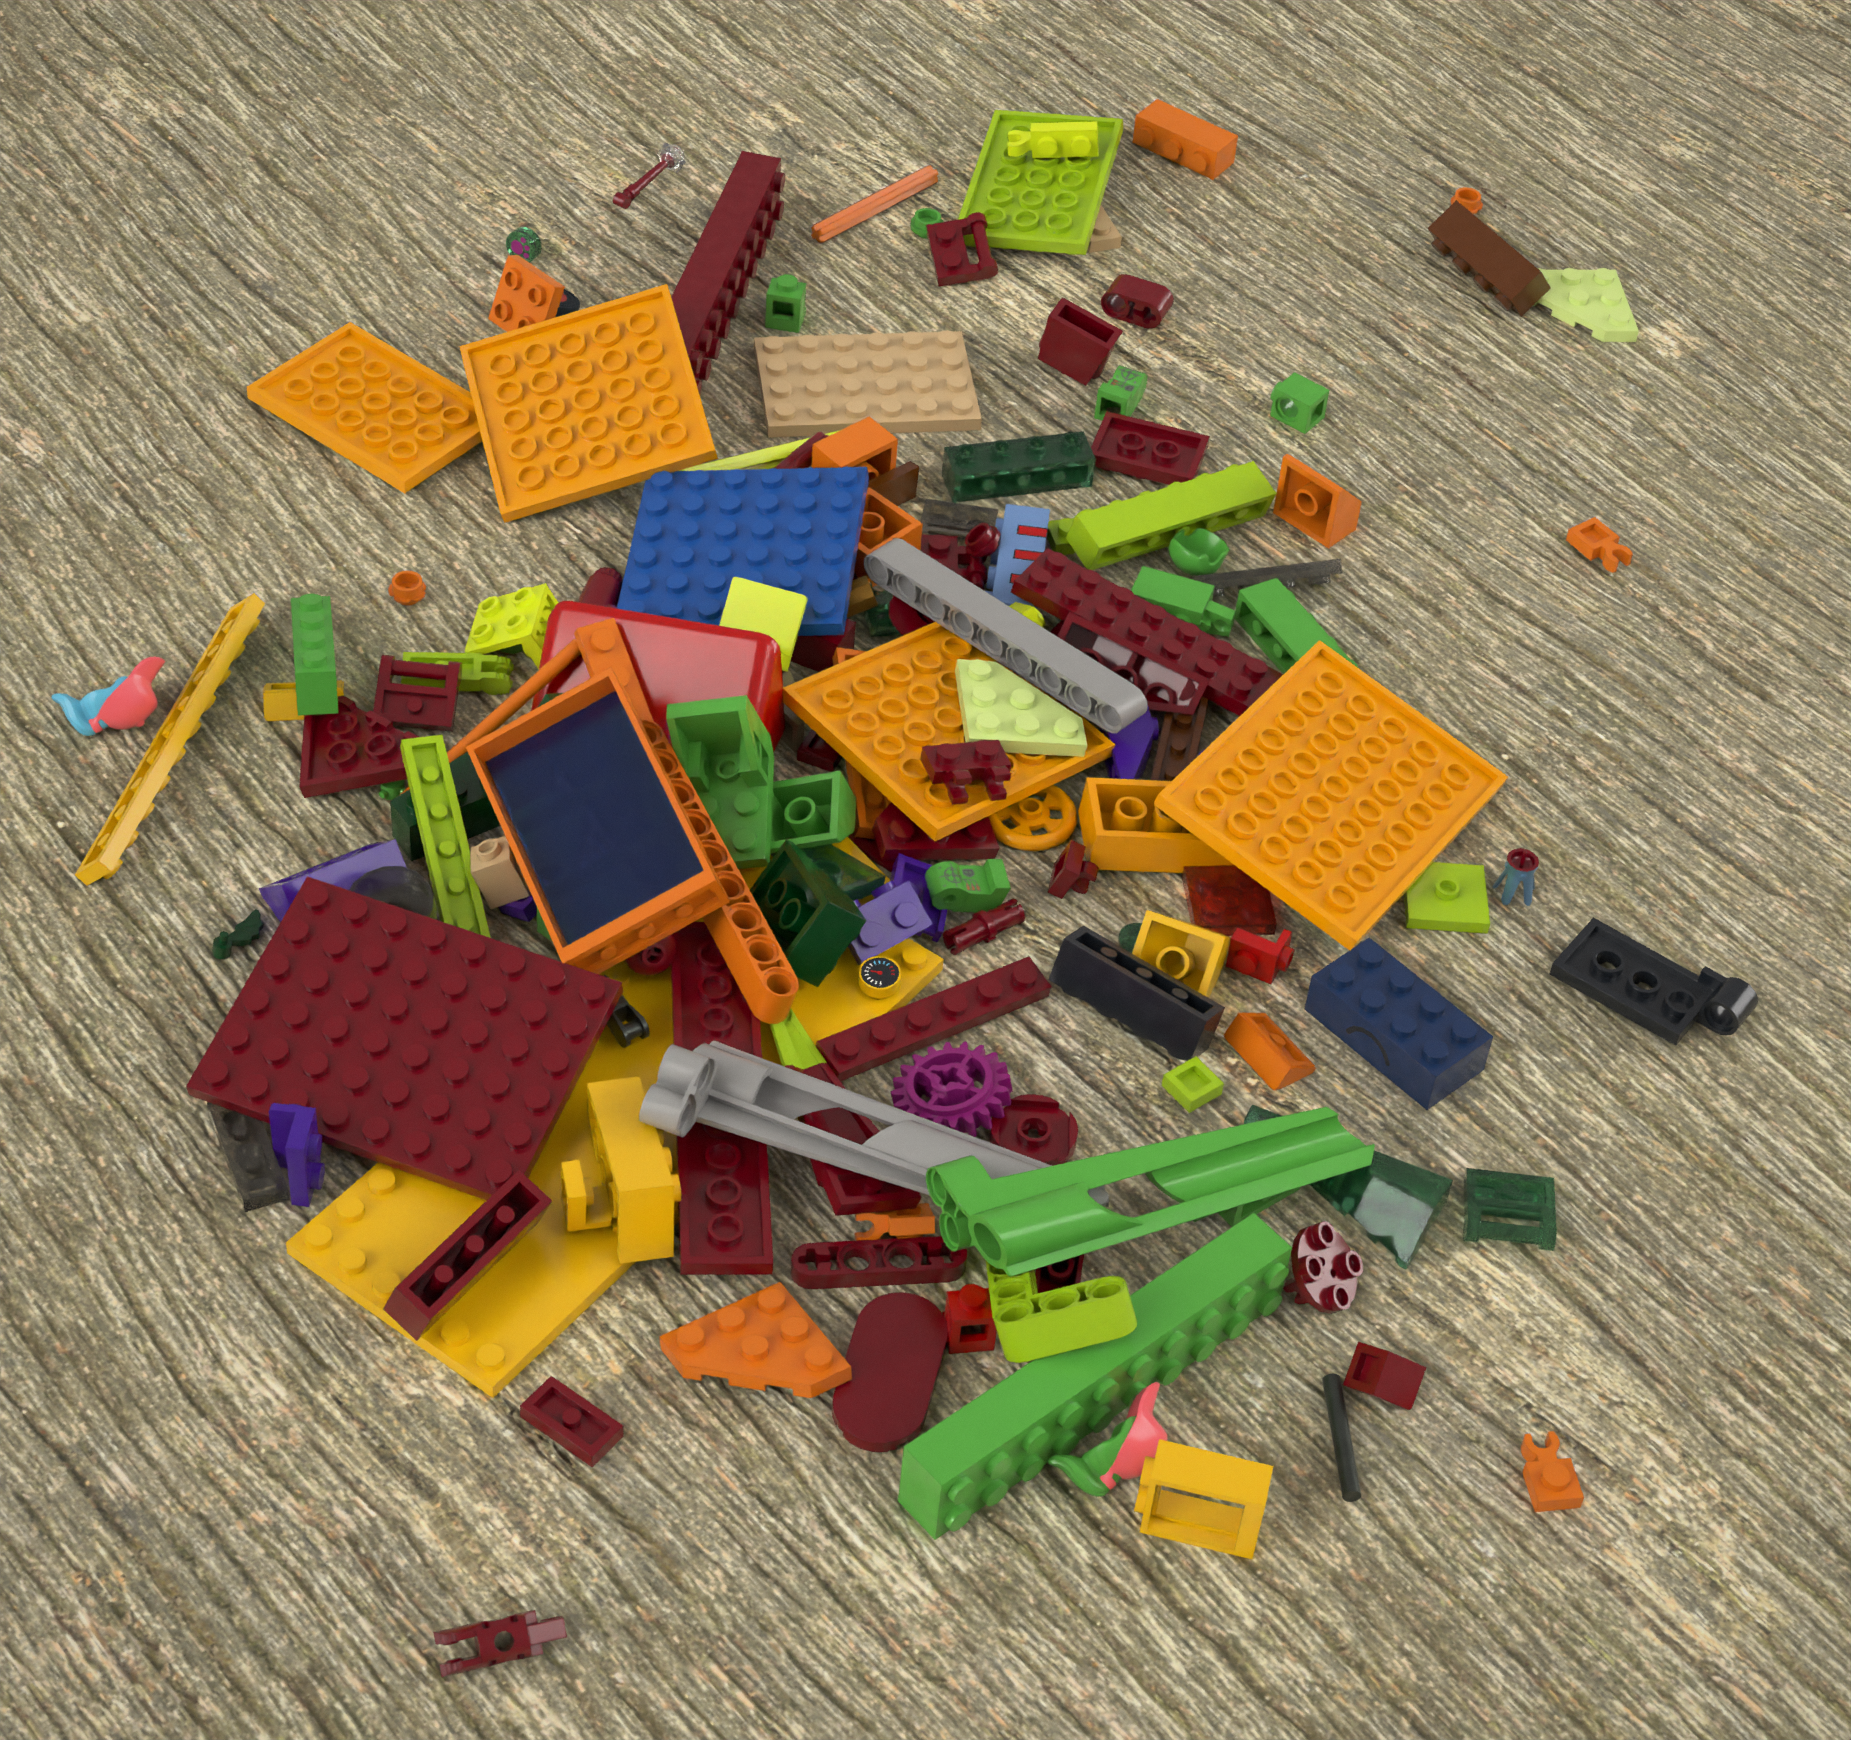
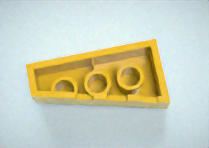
M640 1076L587 1083L588 1122L597 1163H600L602 1185L606 1187L612 1214L613 1233L618 1232L617 1254L620 1264L674 1257V1202L681 1201V1187L678 1174L671 1175L672 1158L670 1148L668 1146L662 1147L664 1144L663 1130L639 1121L641 1105L646 1095Z

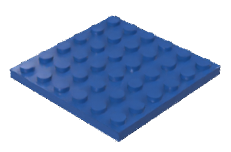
M867 467L696 470L654 473L651 479L645 480L617 608L719 626L732 579L739 577L805 595L808 601L798 636L844 635L869 481Z

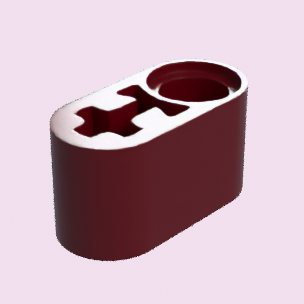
M1121 274L1115 278L1102 296L1101 307L1110 317L1147 329H1153L1161 323L1173 305L1174 298L1171 291L1163 285L1128 274Z

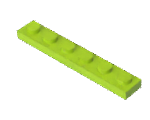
M443 735L402 739L400 745L440 921L491 938L480 890L471 874L470 848Z

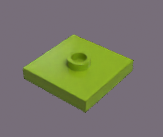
M1433 862L1404 893L1406 928L1488 934L1490 917L1484 865Z

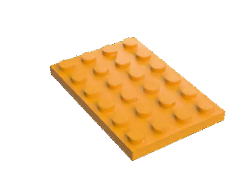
M351 322L247 386L248 399L403 493L408 492L482 442L471 392Z

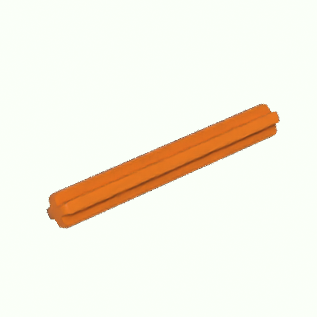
M931 165L925 166L823 219L811 227L812 238L816 239L818 243H824L938 182L937 175L939 173L937 169H933Z

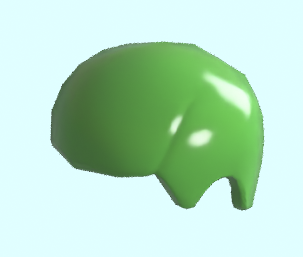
M1197 528L1188 536L1184 535V529L1178 531L1171 539L1168 547L1169 555L1175 566L1181 572L1194 577L1205 578L1213 575L1220 568L1230 551L1226 542L1204 528Z

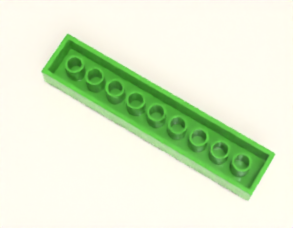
M1255 1213L1251 1214L1131 1294L1130 1297L1137 1319V1327L1133 1332L1118 1339L1035 1359L905 1445L903 1448L898 1502L934 1540L949 1530L952 1532L959 1530L976 1511L985 1505L990 1507L997 1504L1006 1495L1008 1489L1021 1480L1027 1482L1033 1479L1042 1470L1043 1466L1048 1463V1459L1051 1456L1058 1454L1068 1455L1077 1446L1079 1440L1091 1432L1099 1433L1111 1423L1114 1416L1127 1407L1130 1409L1133 1400L1144 1388L1154 1382L1164 1386L1169 1385L1180 1375L1182 1369L1194 1361L1202 1362L1207 1359L1216 1346L1227 1338L1235 1339L1246 1330L1249 1323L1259 1316L1267 1317L1272 1314L1282 1302L1281 1293L1284 1280L1289 1273L1288 1263L1292 1247Z

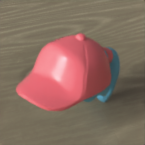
M156 656L148 657L142 660L128 677H120L112 686L92 691L81 700H77L64 693L53 694L51 699L62 707L71 725L84 736H93L107 727L128 730L136 726L142 727L145 720L157 708L158 701L151 683L164 665L165 660Z

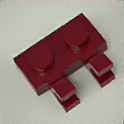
M999 740L922 746L920 760L932 784H945L952 805L968 803L969 796L965 790V785L971 784L972 781L983 780L990 801L1006 800L1007 792L1003 781H1010L1011 763Z

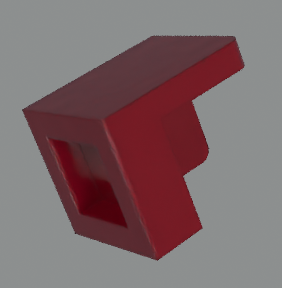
M1358 1342L1343 1386L1411 1410L1427 1367L1390 1351Z

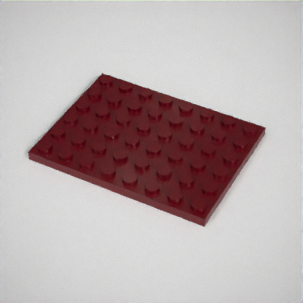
M307 876L186 1085V1089L192 1097L269 1124V1110L272 1103L298 1104L304 1107L316 1108L318 1134L322 1135V1143L487 1201L518 1170L529 1178L623 993L622 982L566 963L562 964L560 961Z

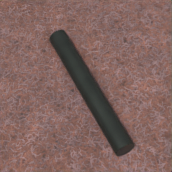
M1334 1373L1327 1374L1322 1378L1342 1498L1347 1502H1353L1361 1498V1490L1341 1377Z

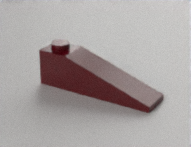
M1071 612L1068 613L1057 636L1138 687L1145 695L1148 707L1151 710L1193 715L1210 679Z

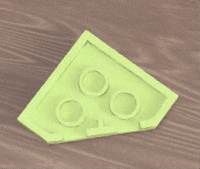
M1538 268L1551 289L1533 306L1540 303L1552 309L1551 316L1573 327L1579 323L1593 330L1591 336L1602 342H1636L1639 330L1616 270L1599 268L1597 270H1577L1574 268L1544 270Z
M957 659L955 677L965 743L981 740H999L1006 753L1085 756L1087 741L1081 717L996 661Z

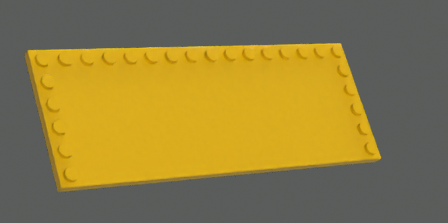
M767 866L738 869L749 890ZM700 918L696 922H704V920ZM909 938L877 955L891 958L901 969V983L898 991L890 997L878 999L866 995L860 989L858 976L861 964L858 966L847 947L838 959L834 970L824 978L818 987L798 978L799 988L791 1009L816 1046L818 1040L906 1006L943 970L944 959ZM622 961L599 974L622 982V995L644 1017L648 1024L650 1035L644 1039L636 1037L630 1040L629 1046L623 1048L618 1044L606 1024L528 1178L552 1200V1203L539 1223L419 1340L416 1341L383 1308L395 1287L486 1200L378 1162L286 1242L287 1254L494 1398L636 1263H619L617 1254L618 1232L613 1233L611 1226L567 1232L560 1196L561 1162L580 1160L583 1178L591 1177L593 1186L602 1185L600 1163H597L588 1122L587 1083L640 1076L645 1094L651 1085L656 1084L663 1056L669 1046L673 1044L670 966L658 975L644 976L636 974ZM760 1020L762 1058L782 1066L770 1024ZM663 1130L664 1144L662 1147L668 1146L670 1148L672 1158L671 1175L677 1174L676 1135ZM674 1202V1225L679 1222L678 1202Z

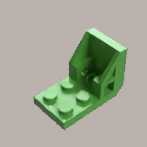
M747 695L667 704L666 720L673 750L737 868L745 869L767 866L770 862L774 753L770 734Z

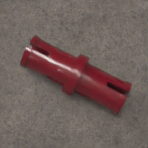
M1012 898L991 910H980L972 914L973 918L943 932V941L946 948L950 949L955 946L951 949L950 953L957 955L980 942L989 943L995 940L996 935L1025 921V913L1021 904L1017 905L1018 901Z

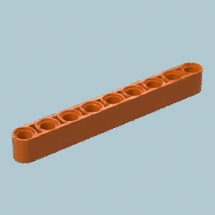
M640 719L730 900L728 904L702 918L752 1013L756 1018L765 1023L778 1024L783 1022L787 1018L799 988L798 978L662 728L651 720ZM630 724L619 754V761L622 767L645 755ZM652 768L629 780L655 830L677 819ZM684 833L663 844L683 882L702 872Z

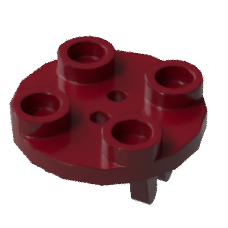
M1327 1221L1301 1229L1293 1240L1291 1251L1294 1277L1285 1282L1283 1290L1287 1293L1297 1292L1294 1299L1296 1304L1309 1303L1319 1312L1333 1314L1348 1309L1355 1298L1358 1283L1357 1277L1363 1272V1262L1360 1255L1356 1251L1350 1250L1342 1236Z

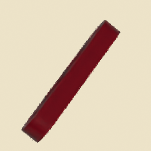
M942 1236L807 1243L797 1247L792 1254L791 1277L798 1286L804 1289L947 1283L958 1280L965 1273L968 1251L966 1248L951 1251L944 1243ZM896 1255H905L910 1257L914 1263L907 1268H898L893 1266L889 1260ZM922 1256H927L926 1263L928 1265H921ZM941 1256H949L952 1263H944V1259ZM859 1257L866 1260L869 1265L867 1268L857 1271L848 1268L845 1265V1261L849 1258ZM830 1260H837L836 1270H831L832 1262ZM813 1262L817 1269L808 1270L806 1263Z

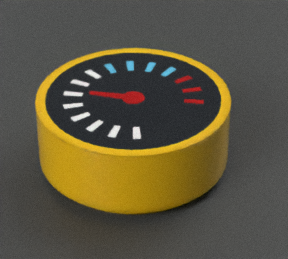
M874 956L861 964L858 984L866 995L878 999L887 998L894 995L900 988L901 969L891 958Z

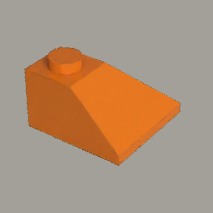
M1289 454L1283 456L1273 513L1328 549L1355 531L1362 501Z

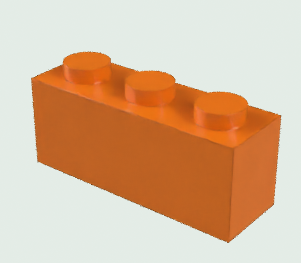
M1156 99L1136 115L1132 143L1214 180L1234 163L1238 135Z

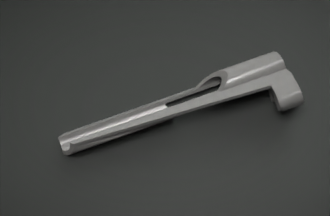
M712 1041L710 1044H701L693 1051L674 1044L670 1045L661 1061L657 1082L651 1085L647 1091L639 1113L640 1122L682 1138L695 1122H699L929 1195L926 1184L928 1168L969 1155L975 1156L980 1161L991 1179L1052 1166L717 1041ZM840 1107L889 1125V1127L881 1130L861 1145L794 1119L815 1111ZM1104 1185L1088 1190L1089 1196L1103 1207L1109 1206V1195Z

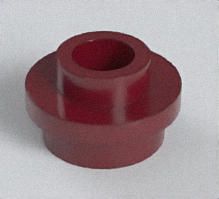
M987 523L976 525L965 538L968 553L973 558L988 557L993 554L999 546L1000 531L995 526H989Z

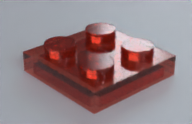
M1237 866L1183 867L1182 881L1192 924L1226 936H1232L1237 927L1255 935H1275L1277 923L1270 891Z

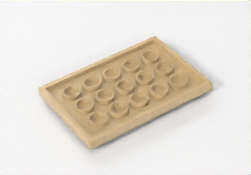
M910 331L906 333L885 334L877 332L853 335L768 336L754 338V354L768 438L813 436L820 431L826 434L842 430L869 416L890 433L981 430L982 418L962 331Z

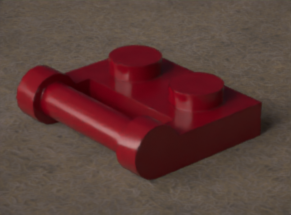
M976 212L970 214L965 219L926 225V234L938 287L989 279L998 274L997 262L991 256L986 228L988 224L985 214ZM973 234L979 259L977 264L970 265L963 235Z
M382 655L373 712L391 721L393 726L453 732L458 691L462 678V663L449 661L448 665L412 662L395 660V656ZM394 676L445 680V688L392 683V679Z

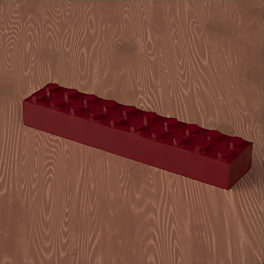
M746 151L741 152L671 296L699 394H701L702 380L707 381L709 378L712 359H718L721 339H727L730 320L731 318L736 319L738 315L740 298H746L749 278L754 279L756 276L758 259H763L765 256L767 239H773L776 220L781 221L784 201L780 200V193L784 189L785 173L781 172V158Z

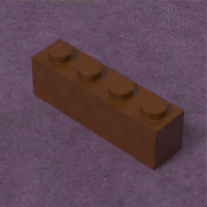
M1457 200L1427 228L1434 238L1431 244L1435 250L1443 257L1449 254L1454 258L1452 263L1464 275L1470 272L1474 276L1473 281L1483 292L1487 293L1491 290L1495 294L1494 299L1507 312L1512 308L1522 317L1551 289L1538 268Z

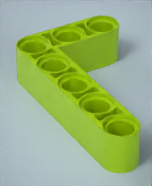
M986 1261L992 1317L1004 1357L1010 1362H1028L1118 1339L1130 1334L1137 1327V1319L1127 1283L1122 1277L1106 1276L1038 1293L1035 1269L1009 1277L1004 1269H997Z

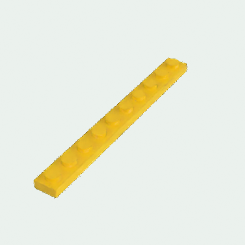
M255 593L232 606L227 612L75 873V876L86 886L102 877L109 879L121 867L123 861L120 857L123 851L130 847L137 839L139 832L136 829L139 823L153 811L155 804L152 801L155 795L162 791L169 783L171 777L168 773L171 767L176 765L185 755L186 749L183 746L201 727L199 719L202 713L206 712L215 702L216 696L214 692L230 676V664L242 654L246 647L243 643L246 636L250 635L260 623L257 617L265 603Z

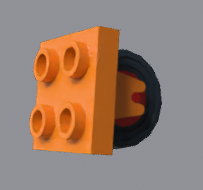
M508 255L488 319L506 332L578 311L580 301L573 293L566 290L565 286L519 255Z

